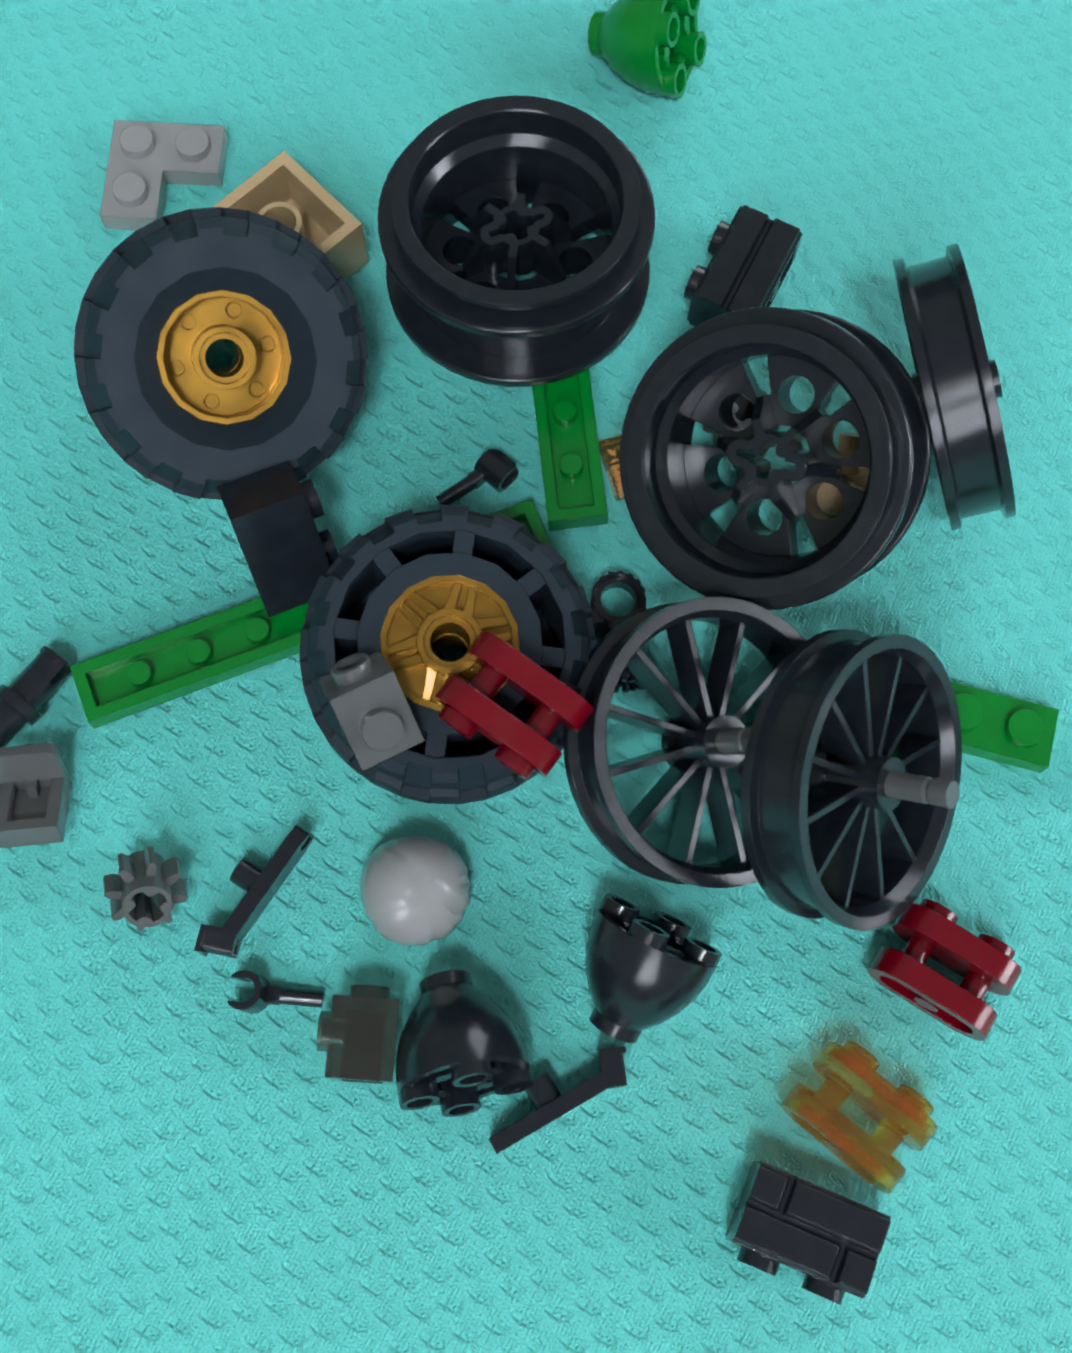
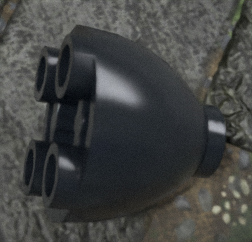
M605 894L591 925L586 946V974L594 1004L589 1020L595 1027L611 1037L628 1043H636L643 1030L665 1022L680 1013L694 1001L708 983L722 953L701 940L688 937L691 927L683 921L659 911L656 912L653 920L639 915L640 909L632 903L618 896Z
M442 971L432 974L420 982L421 998L409 1015L397 1049L396 1082L401 1109L418 1110L440 1105L443 1116H462L479 1110L481 1108L480 1098L494 1093L498 1095L519 1093L533 1085L526 1050L515 1025L498 1004L473 986L471 974L468 971Z

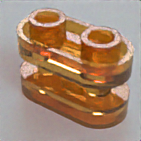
M847 1040L841 1046L829 1041L813 1062L814 1068L826 1079L817 1092L797 1083L781 1103V1107L792 1120L865 1181L878 1190L891 1194L906 1173L905 1168L892 1154L901 1142L917 1151L923 1150L938 1129L935 1122L929 1117L934 1111V1107L911 1087L900 1084L896 1089L876 1072L880 1066L879 1062L857 1043ZM846 1098L851 1100L879 1124L871 1136L867 1135L838 1110Z

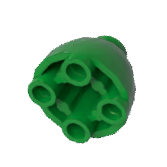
M618 0L607 11L598 10L592 15L588 28L589 50L594 57H604L611 68L623 80L637 89L656 95L681 97L684 94L692 66H701L706 54V36L704 32L698 31L697 11L700 0Z

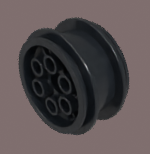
M500 96L479 100L454 109L427 126L405 148L390 169L382 187L377 215L378 234L386 260V282L389 299L403 331L426 356L437 364L460 376L486 384L504 387L542 385L572 377L599 363L625 340L635 326L644 307L649 287V253L655 231L654 198L647 176L634 154L613 132L591 115L562 102L533 96ZM459 221L470 231L462 230L453 226V224ZM592 231L597 235V237L576 241ZM532 271L538 273L529 279L519 280L521 275H526ZM507 273V279L498 274Z
M782 307L740 309L718 315L688 330L673 341L646 371L631 399L623 423L619 460L621 484L630 517L640 537L659 563L683 584L706 597L737 598L755 603L768 610L802 606L837 592L873 569L890 554L907 533L920 509L930 474L931 436L928 418L921 396L903 364L889 348L861 327L842 318L810 310ZM765 356L768 357L771 394L768 395L759 388L749 366V361ZM801 376L811 382L815 391L814 401L805 412L797 409L790 399V388L793 382ZM840 384L852 400L832 415H829L825 410L831 401L832 393ZM742 394L748 397L754 405L751 424L747 428L738 425L732 413L735 400ZM843 420L855 426L859 433L857 450L849 456L838 451L833 443L834 429ZM696 421L724 434L723 437L718 438L717 446L691 443ZM783 425L791 428L785 432L778 431L777 426ZM804 438L807 440L810 450L803 449L801 441ZM776 445V455L796 465L784 466L773 469L770 472L771 462L763 459L762 455L756 454L757 450L772 448ZM724 455H727L731 464L739 467V478L733 488L725 485L718 475V464ZM843 466L869 468L866 488L855 484L851 478L842 474ZM799 480L796 484L792 485L791 481ZM824 482L837 487L842 495V507L837 515L825 513L817 503V491ZM732 499L736 505L742 504V507L724 531L711 517V514ZM765 499L772 500L775 506L782 512V523L778 530H771L761 522L759 508ZM802 514L818 549L798 554L796 525Z

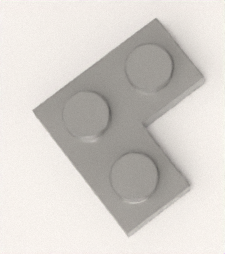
M114 120L100 218L105 229L138 230L163 217L167 184L222 186L228 146L225 126Z

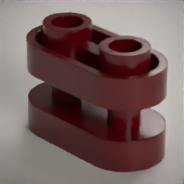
M482 630L466 652L481 668L469 684L450 674L434 696L444 706L437 716L469 740L478 731L499 746V749L494 754V758L523 779L527 780L533 771L546 777L562 755L547 739L559 723L574 732H578L594 708L577 692L498 636ZM502 684H505L537 707L525 724L492 701V698Z
M923 899L920 905L912 903L897 917L892 926L894 932L906 942L903 950L898 951L890 947H881L868 969L869 975L892 993L952 1030L969 1038L984 1041L998 1017L995 1010L983 1001L987 991L1008 996L1022 972L1020 966L1013 960L1014 950L995 937L986 934H979L977 937L956 924L957 916L951 910L935 901ZM929 957L962 976L963 980L958 986L926 966L925 964Z

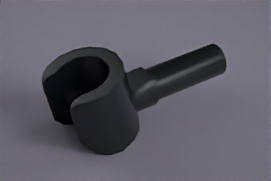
M487 450L476 462L474 471L469 473L463 480L437 495L436 498L441 505H451L474 489H478L485 481L497 492H503L518 477L516 464L500 450Z
M247 970L237 971L231 975V978L235 980L253 981L255 985L254 995L246 1003L227 1001L232 1008L250 1014L261 1012L269 1004L322 1008L323 991L283 988L280 985H270L269 981L263 976Z

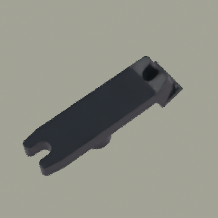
M296 825L265 868L248 857L243 858L238 863L230 876V881L247 893L223 927L201 924L194 949L196 952L203 956L213 953L237 958L243 939L311 844L313 838L310 837L308 832Z
M626 1046L599 1049L597 1051L599 1074L563 1095L550 1072L533 1080V1085L525 1091L536 1111L488 1138L496 1154L603 1091L626 1086L627 1079L623 1055L626 1053Z

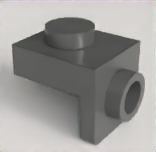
M375 652L371 655L357 653L345 657L333 665L330 674L319 680L362 771L425 741L395 673L381 652Z
M27 744L0 748V848L64 842L71 780L56 744Z

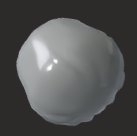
M401 836L389 840L372 851L371 856L366 860L362 869L360 895L365 913L372 920L376 931L384 938L402 945L415 944L424 946L431 941L444 939L453 933L455 927L462 921L465 908L470 904L469 889L471 883L467 877L468 868L464 865L458 852L450 849L446 841H437L426 836Z

